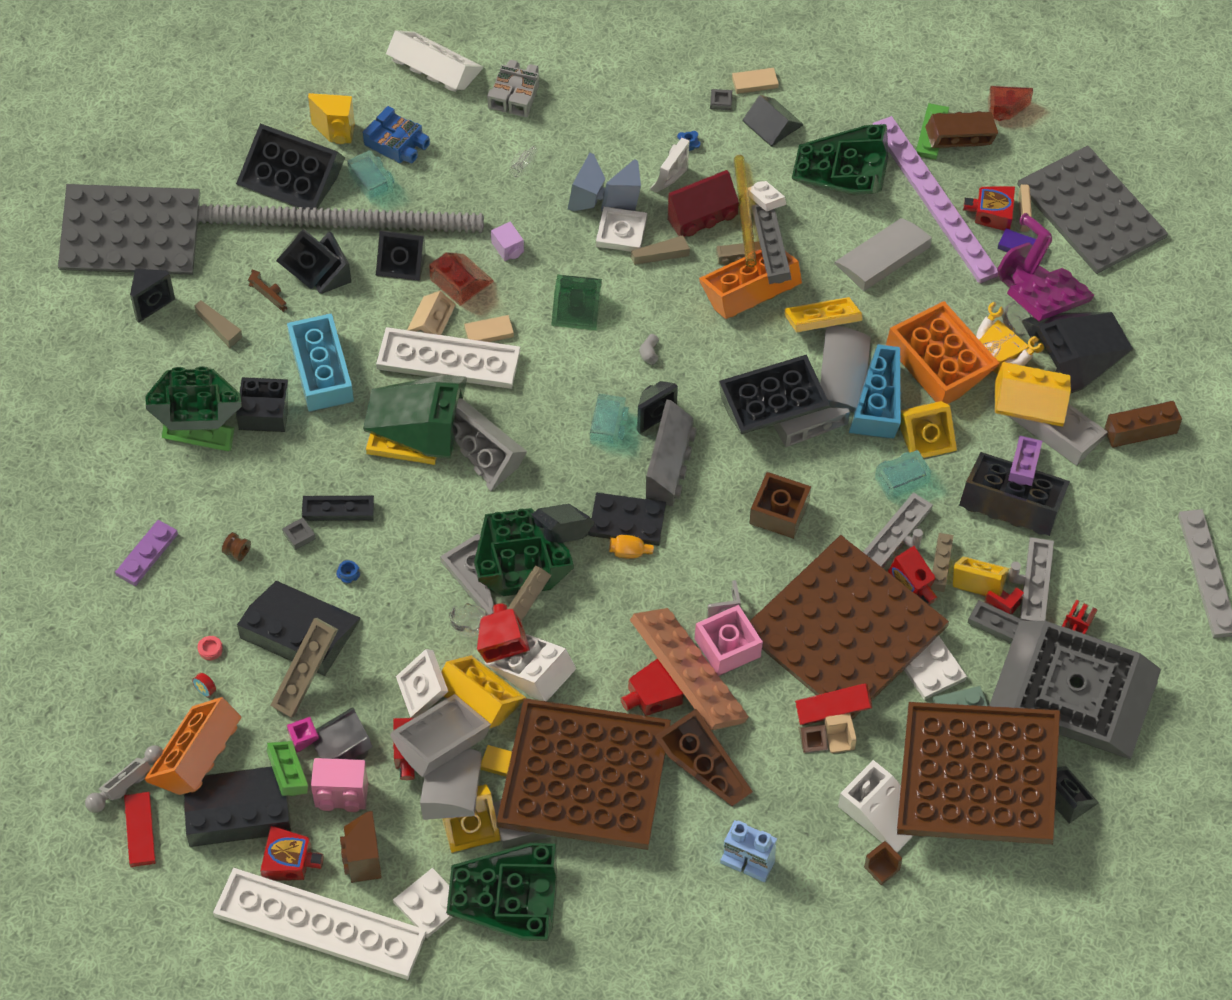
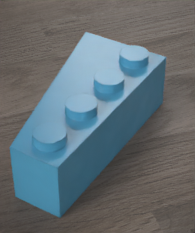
M878 344L867 372L849 433L894 439L901 424L900 347Z

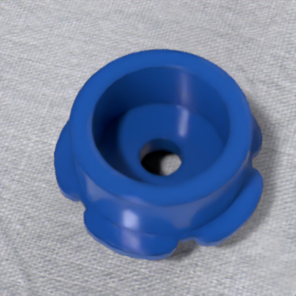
M350 560L343 561L339 565L336 575L343 583H351L360 577L359 566Z

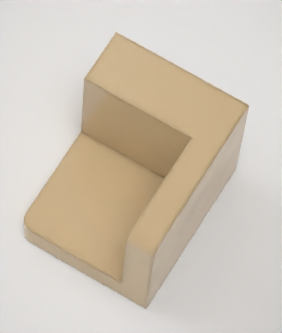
M850 713L826 717L824 725L830 753L855 750L856 735Z

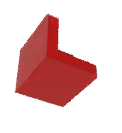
M1017 587L1011 594L1002 590L1001 596L989 591L986 594L984 603L1012 615L1021 605L1024 592Z

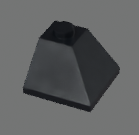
M302 229L283 249L276 262L308 288L312 289L339 257L305 229Z
M660 381L655 385L648 386L642 392L637 414V432L639 434L661 421L666 400H671L677 405L678 386L675 383Z

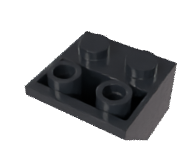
M242 377L240 386L241 408L236 413L239 430L285 432L288 415V379Z

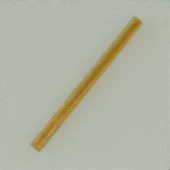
M737 155L734 157L745 262L748 267H754L757 264L745 159L744 156Z

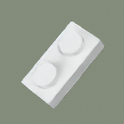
M767 181L757 182L754 186L747 188L749 197L766 212L786 205L785 196Z

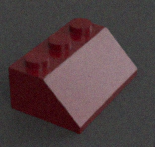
M728 170L722 171L669 193L667 220L678 236H693L699 230L712 228L717 223L724 220H732L738 215L739 200L730 172Z

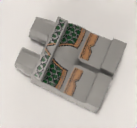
M509 60L507 65H501L493 89H490L487 95L488 108L506 113L509 108L510 114L528 118L539 87V67L530 64L526 70L520 69V63L514 60ZM495 100L503 102V105H496ZM515 105L524 107V110H517Z

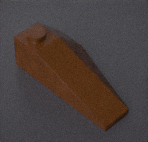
M697 709L655 736L664 752L672 761L731 806L753 792Z

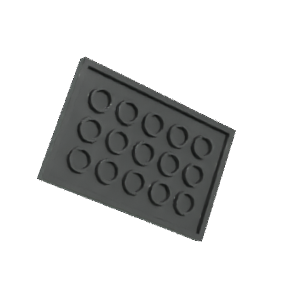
M1088 145L1018 180L1017 185L1019 188L1021 184L1030 186L1031 201L1096 274L1168 236V232Z
M66 184L58 269L134 273L136 268L167 270L170 274L193 275L200 189Z

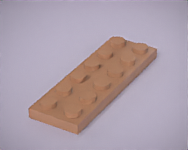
M668 608L633 614L630 619L631 623L694 709L698 710L711 730L746 722L749 716L743 710L741 704L738 703L729 691V688L723 683L715 669L709 664L701 650L694 644L686 630L683 629Z

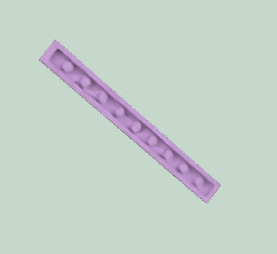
M890 116L874 122L873 125H887L889 153L977 282L980 284L997 277L999 274L996 266L893 117Z

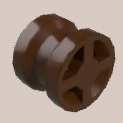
M232 532L226 537L222 545V553L227 556L232 555L235 560L241 562L251 548V541L246 538L241 539L238 534Z

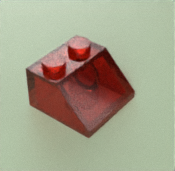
M446 252L429 264L430 280L459 306L494 282L491 277L465 254Z

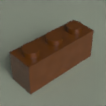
M992 112L936 113L931 115L925 126L932 148L992 145L998 135Z
M1173 400L1109 414L1104 430L1108 432L1107 437L1112 448L1178 434L1182 417Z

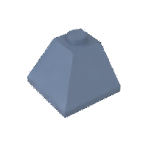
M589 153L572 184L568 210L578 211L594 208L597 201H602L604 197L605 177L592 153Z

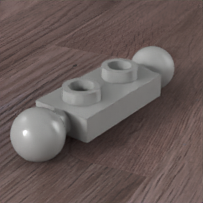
M157 745L148 747L143 759L136 758L99 788L100 793L89 794L85 800L87 810L92 813L102 811L107 799L116 800L121 798L132 784L144 780L147 776L146 773L151 770L150 765H154L160 758L163 749Z

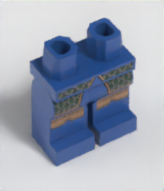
M387 106L376 117V120H373L362 132L365 146L390 159H394L399 164L403 160L412 164L418 156V151L414 148L417 146L426 150L430 145V138L422 132V125L415 124L413 121L406 120L395 114V109Z

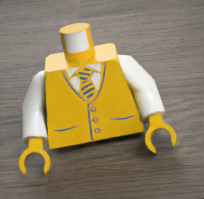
M992 302L988 307L990 315L984 318L978 328L976 337L1000 363L993 370L998 374L1002 362L1025 366L1033 358L1032 354L1034 352L1040 353L1044 350V345L1040 343L1037 347H1034L1035 343L1039 340L1037 337H1031L1027 345L1000 320L995 322V318L1001 317L1004 310L1001 306L998 312L993 313L996 303Z

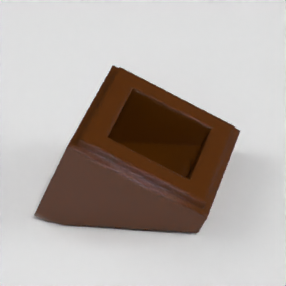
M825 725L798 727L803 753L828 750Z

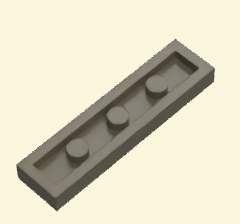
M314 618L270 706L289 717H294L338 629L318 618Z

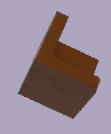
M884 841L867 854L864 868L880 885H883L900 871L902 857Z

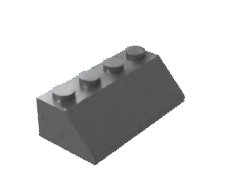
M666 400L646 475L645 498L663 501L669 506L674 505L675 498H680L682 485H679L680 479H685L687 466H684L685 460H690L692 447L689 446V442H694L697 428L693 427V417L671 400Z

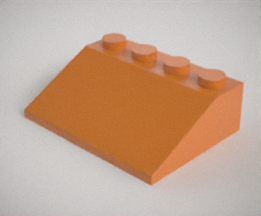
M945 301L891 327L886 342L887 346L900 347V362L935 402L942 401L949 404L959 399L1000 364Z

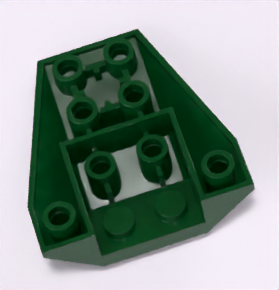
M864 125L799 144L792 179L797 182L851 195L881 192L889 158L887 125Z
M199 366L195 369L174 367L172 370H166L146 394L145 403L146 410L169 430L219 429L241 408V396L214 369H209L205 366Z
M440 375L372 389L363 430L428 457L451 458L455 440L452 427L458 398L463 399L467 377Z
M532 508L485 514L474 567L478 581L501 596L517 595L535 566L540 567L551 575L542 591L551 590L574 569L569 549L563 542H550L544 538V528H540L534 523V518L531 514L535 511Z
M529 843L451 865L447 915L521 941H548L553 929L557 889L556 844Z

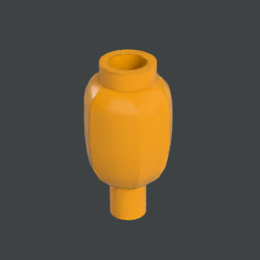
M619 535L616 538H611L609 552L614 553L618 558L626 559L638 558L642 554L652 555L654 549L653 545L644 544L640 538L630 535Z

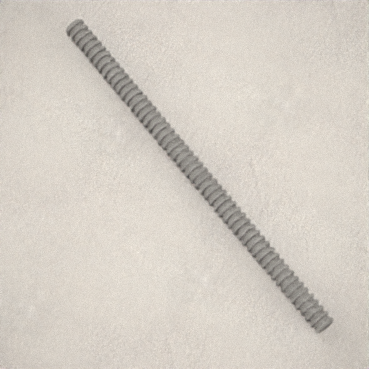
M203 204L202 206L199 205L198 223L202 221L203 224H206V222H209V224H213V222H216V224H220V222L227 224L229 222L230 225H233L235 222L237 225L241 223L244 225L248 223L254 225L257 223L259 226L262 223L265 226H268V224H271V226H275V224H278V226H282V224L289 226V224H292V227L299 225V227H303V225H306V227H310V225L316 227L319 225L320 228H323L325 225L327 228H330V226L337 228V226H340V228L347 226L349 229L351 226H354V229H358V227H361V229H365V227H368V229H372V227L379 229V227H382V230L389 228V230H392V228L406 230V228H409L410 231L415 228L417 231H420V229H423V231H427V229L434 231V229H437L439 232L441 229H444V232L451 230V232L458 230V232L472 230V233H475V231L482 233L484 229V215L482 213H479V215H476V213H472V215L465 213V215H462L461 212L457 215L455 212L448 214V212L434 214L433 211L428 214L427 211H424V213L417 211V213L410 211V213H407V211L400 213L399 210H396V212H393V210H389V212H386V210H382V212L375 210V212H372V209H369L367 212L365 209L358 211V209L354 211L351 209L347 211L341 209L338 211L337 208H334V210L327 208V210H324V208H320V210L313 208V210H310V207L303 209V207H299V209H296V207H292V209L285 207L283 209L282 206H279L276 209L275 206L271 208L268 206L264 208L262 206L257 208L251 206L248 208V205H244V207H241V205H237V207H234V205H230V207L223 205L221 207L220 204L216 206L213 204L209 206Z

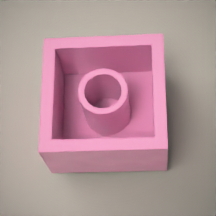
M739 605L696 623L694 639L718 676L761 657L763 642Z
M314 758L311 788L315 807L323 811L342 808L348 812L366 809L368 777L365 760Z

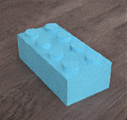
M332 313L287 323L289 340L308 411L354 402L352 384Z

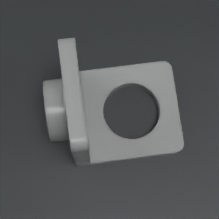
M736 580L732 581L731 592L733 601L709 604L707 610L708 618L737 605L741 608Z

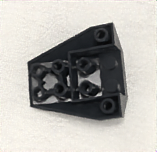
M1112 312L1060 313L1042 321H1038L1035 317L1022 320V324L1030 338L1037 337L1041 339L1057 368L1055 372L1070 375V394L1086 388L1133 350Z

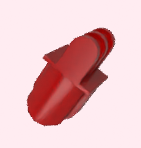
M1076 599L1069 614L1066 615L1062 627L1086 634L1098 610L1093 607L1086 622H1084L1083 619L1089 605L1084 603L1077 617H1074L1080 603Z

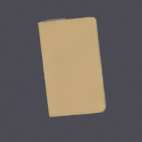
M442 291L424 296L407 330L415 332L422 330L424 333L441 335L456 304Z

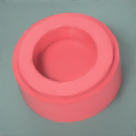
M215 636L202 638L198 643L199 655L205 660L217 659L223 652L221 640Z

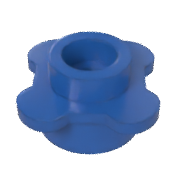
M696 131L680 132L677 135L679 140L684 138L689 141V151L699 148L701 145L697 138L698 132Z

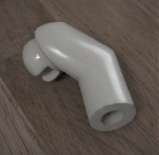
M650 334L639 349L642 359L647 361L649 365H653L658 361V355L655 354L654 347L659 342V338L654 334Z

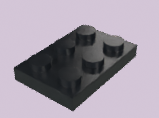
M596 492L591 517L595 524L590 529L589 536L611 539L619 535H630L640 538L644 544L659 546L666 502Z

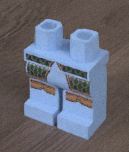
M734 820L724 840V853L720 863L741 872L747 861L744 874L765 882L775 862L777 838L767 832L747 826L746 823L739 820Z

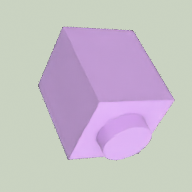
M511 222L491 230L492 244L504 261L516 259L524 253V240Z

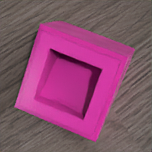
M310 717L287 725V731L296 753L319 739Z

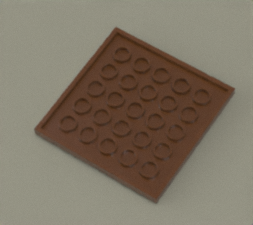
M842 535L835 539L749 621L763 642L762 650L815 695L866 683L868 684L871 702L949 626V621ZM860 712L850 714L851 719L853 720Z
M524 698L497 817V828L648 850L665 759V752L655 736L671 725V720Z
M909 702L897 835L1053 845L1060 710Z

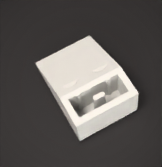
M526 634L530 651L490 663L485 662V665L530 697L540 701H548L576 670L566 648Z
M873 760L840 793L838 807L881 842L886 841L897 853L913 837L911 835H897L901 785L893 775Z

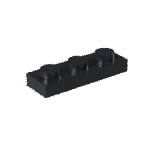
M374 495L303 496L302 517L305 521H374Z

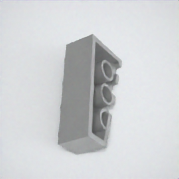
M458 398L452 427L455 437L454 441L460 446L461 453L468 457L475 466L474 470L477 474L482 476L487 482L486 486L492 491L518 469L527 451L465 400Z

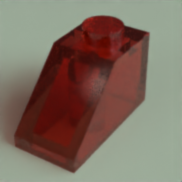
M990 86L988 112H992L995 120H1010L1031 104L1033 88Z

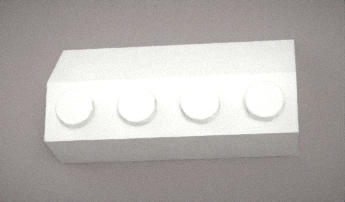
M395 30L386 52L387 55L393 57V62L400 65L405 63L410 66L409 69L418 74L424 73L428 75L427 79L436 83L440 81L445 84L444 87L454 92L465 90L483 69V66L412 31Z

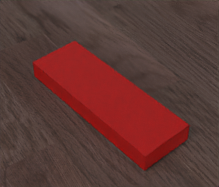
M866 683L795 701L799 723L802 726L824 721L829 716L852 714L873 708L868 684Z
M150 792L124 795L130 867L156 864Z

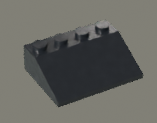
M260 123L236 184L296 207H303V209L310 207V210H313V208L318 209L338 178L345 157L338 151Z
M807 354L719 381L721 400L728 416L741 435L830 408L828 399Z
M980 452L965 483L959 506L964 507L970 512L985 514L994 520L1000 519L1009 522L1015 527L1033 530V532L1039 535L1050 536L1070 481L1035 470L1032 486L1020 485L1009 481L1013 462Z
M276 580L249 605L238 622L237 627L241 639L293 661L314 618L326 622L338 629L317 673L326 676L361 618Z
M272 766L205 775L202 779V785L197 791L184 794L185 826L189 847L268 837L271 826L291 832L288 795L282 796Z

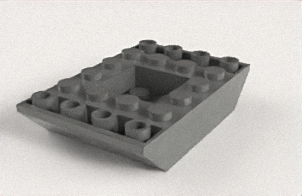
M1019 621L989 706L1060 710L1059 735L1131 760L1161 668L1141 653L1048 621ZM1078 677L1082 679L1084 685L1081 688H1074L1070 684V679Z

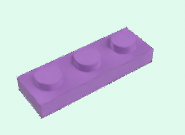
M1019 436L1009 481L1020 485L1032 486L1042 445L1041 440Z
M157 520L115 571L116 576L136 587L175 539L178 531Z

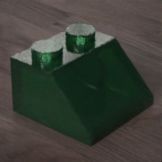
M557 274L551 326L596 330L602 298V279Z

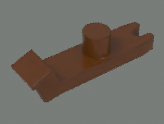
M252 269L251 275L248 278L250 282L248 286L259 291L282 312L287 310L285 306L287 303L277 295L281 292V288L276 283L269 288L261 281L260 272Z

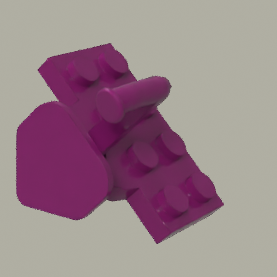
M1024 213L1020 218V225L1027 226L1038 237L1033 245L1025 243L1010 249L999 264L997 271L1000 280L1009 287L1007 294L1038 321L1089 303L1093 299L1094 294L1085 284L1080 283L1074 278L1070 271L1060 268L1049 272L1039 266L1052 243V235L1040 223L1030 217L1028 213Z

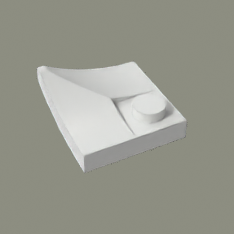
M681 138L677 145L674 144L672 146L669 156L660 167L658 180L650 188L651 191L657 193L668 187L688 169V140Z

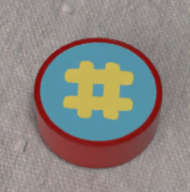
M199 673L192 679L196 690L208 698L216 692L215 683L205 673Z

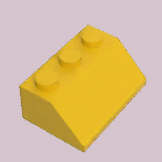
M1002 362L995 380V413L1063 427L1071 392L1070 375Z
M472 655L447 661L441 671L448 689L444 697L449 698L454 694L457 695L491 724L490 728L499 726L526 698Z

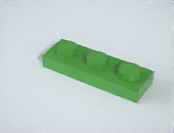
M928 103L916 152L920 157L937 159L939 148L931 147L925 126L932 114H946L949 112V107Z
M163 424L162 438L230 451L234 427L222 425L219 429L169 430Z
M292 741L267 743V754L282 796L307 794L308 784Z

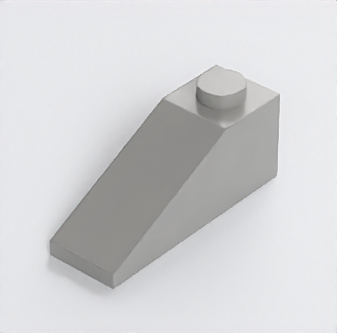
M827 408L775 424L774 428L785 447L847 425L850 411L848 408Z

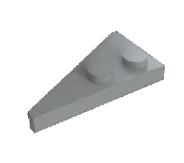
M476 534L440 556V560L487 616L493 614V601L490 589L480 583L476 575L474 560L480 535Z

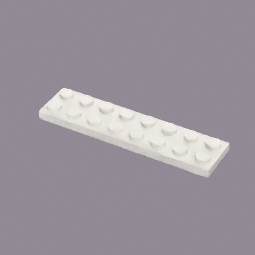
M233 868L213 912L216 918L406 980L409 979L426 937L425 929Z

